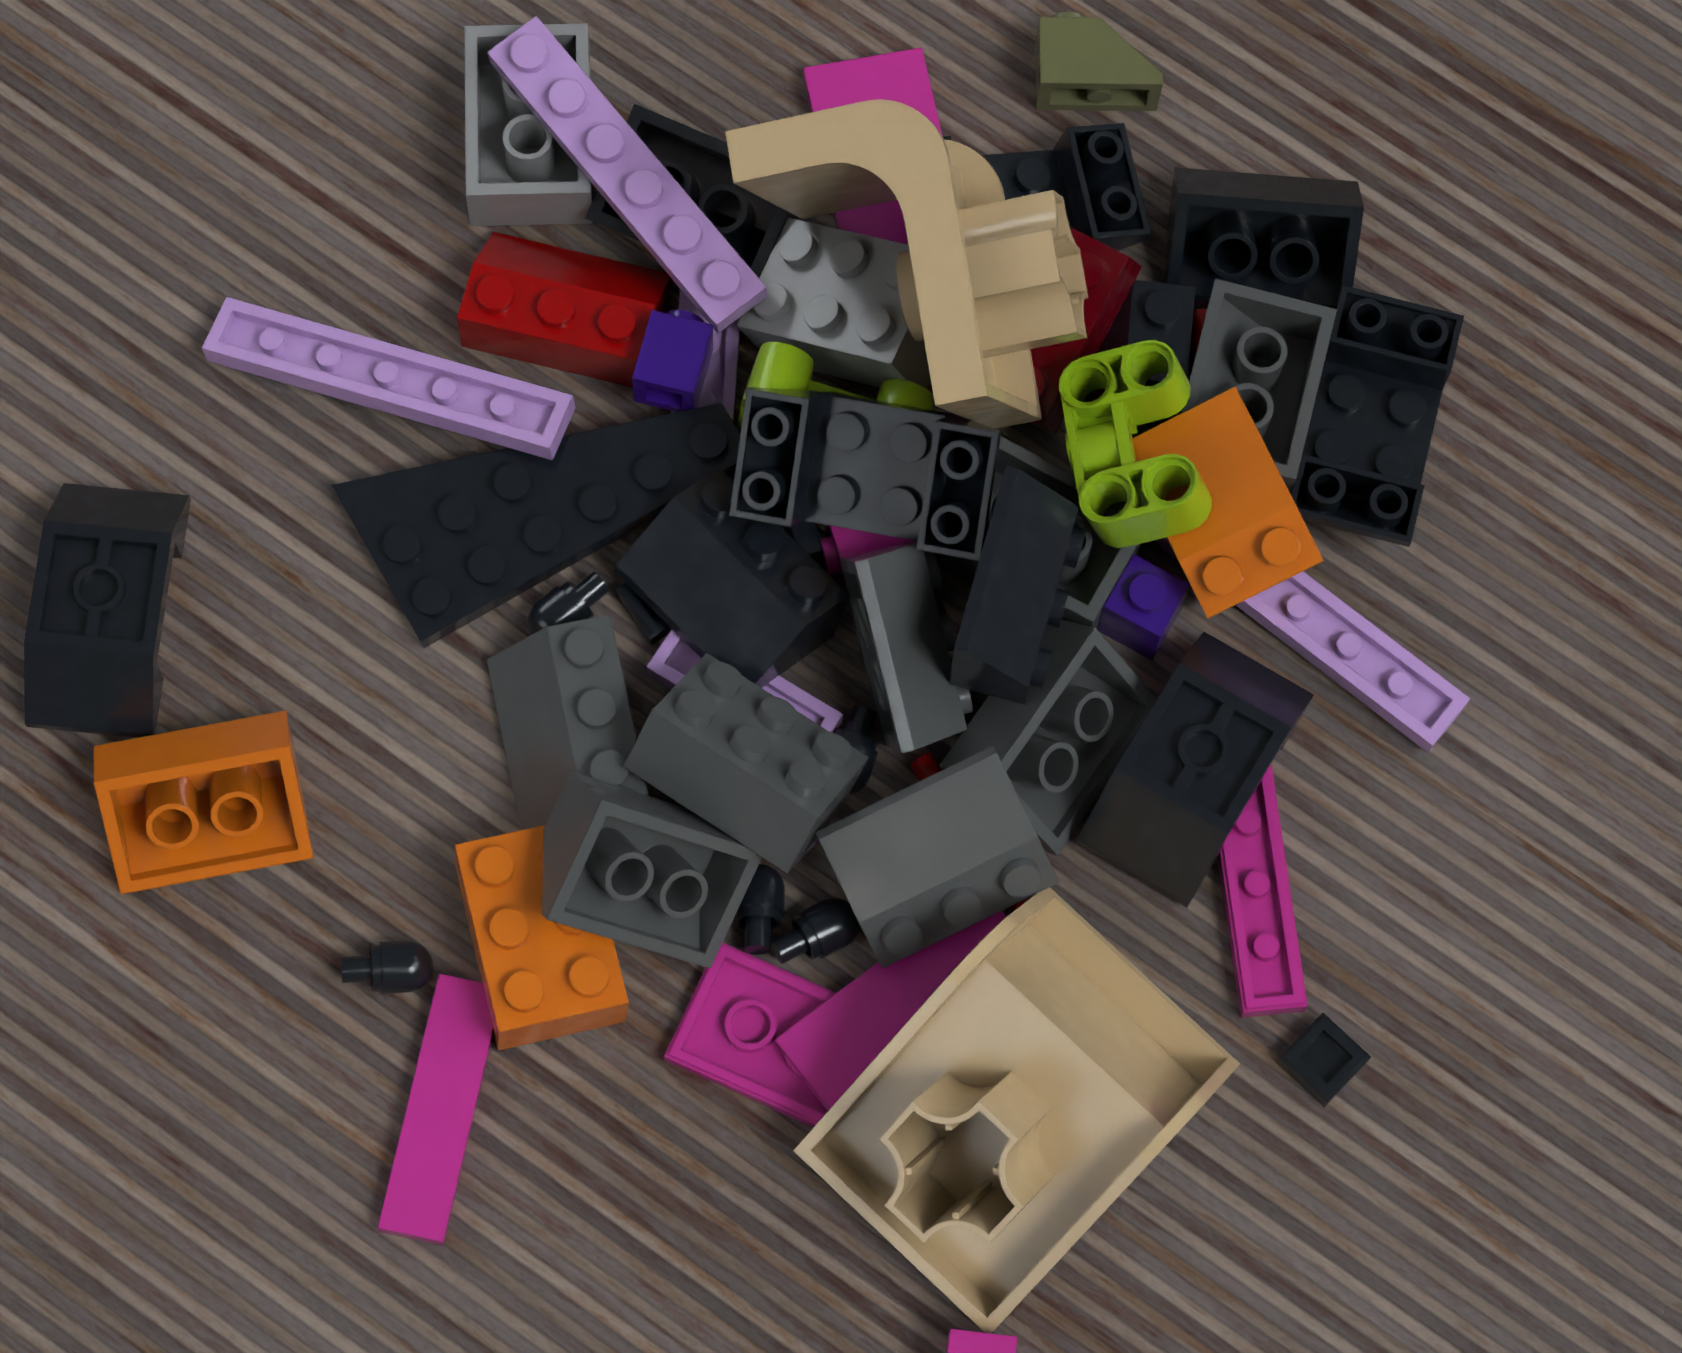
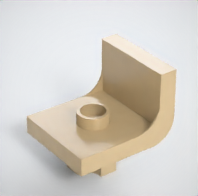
M892 100L862 101L725 131L733 183L801 219L889 201H898L903 212L909 251L900 252L897 256L898 291L903 314L912 337L917 342H925L935 406L995 429L1042 420L1030 349L1087 338L1084 321V300L1088 299L1081 252L1072 236L1064 198L1054 190L1005 200L1001 181L996 171L984 157L959 142L944 140L936 126L922 113L908 105Z
M1049 887L1037 893L1008 915L965 957L793 1151L984 1333H992L1185 1126L1240 1063Z

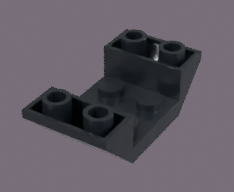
M1124 123L1067 127L1053 150L981 155L996 171L1004 190L1005 200L1054 190L1064 198L1070 227L1117 251L1147 240L1151 235ZM943 136V139L951 140V136Z
M1343 285L1336 305L1337 312L1297 478L1290 494L1305 521L1409 547L1412 542L1425 486L1421 484L1441 395L1452 370L1464 316Z
M749 387L746 391L729 516L790 527L802 521L915 540L917 541V550L979 561L986 537L1001 430L951 413L842 394Z
M63 483L44 519L24 639L26 727L135 738L155 735L164 680L157 664L172 561L173 558L182 559L191 502L189 495Z
M1203 632L1176 667L1118 762L1080 832L1076 843L1187 908L1219 856L1225 840L1277 753L1283 749L1314 694L1208 633Z

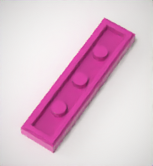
M1271 764L1225 840L1217 857L1241 1018L1303 1012L1308 1007Z
M443 974L438 975L378 1224V1231L381 1233L444 1246L494 1035L484 985L481 982Z

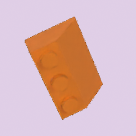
M286 710L94 746V786L120 894L314 858L299 767Z

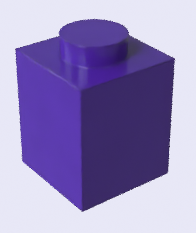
M652 310L632 377L634 402L675 412L697 408L713 352V325L704 323V320L698 315L684 310H670L668 314Z
M1134 554L1104 605L1097 630L1153 661L1182 610L1190 584Z

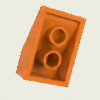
M1236 386L1132 438L1137 461L1165 454H1179L1187 457L1194 463L1211 495L1212 510L1207 520L1200 527L1189 532L1167 537L1207 618L1324 561ZM1178 486L1172 489L1167 494L1165 501L1181 498L1187 492L1189 486Z

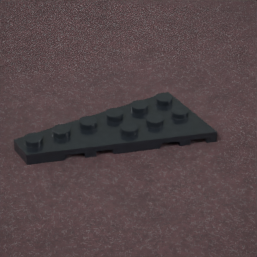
M718 403L563 436L553 460L511 448H504L333 484L332 487L423 647L426 648L653 520L674 496L716 468L720 467L728 476L734 474L740 433L723 404Z

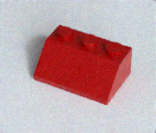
M493 232L473 262L458 312L457 321L461 346L633 388L632 377L651 311L663 312L672 278L666 272Z

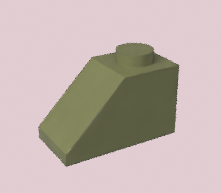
M1060 12L1051 17H1039L1035 41L1036 110L1157 111L1163 86V73L1102 18L1084 17L1076 12Z

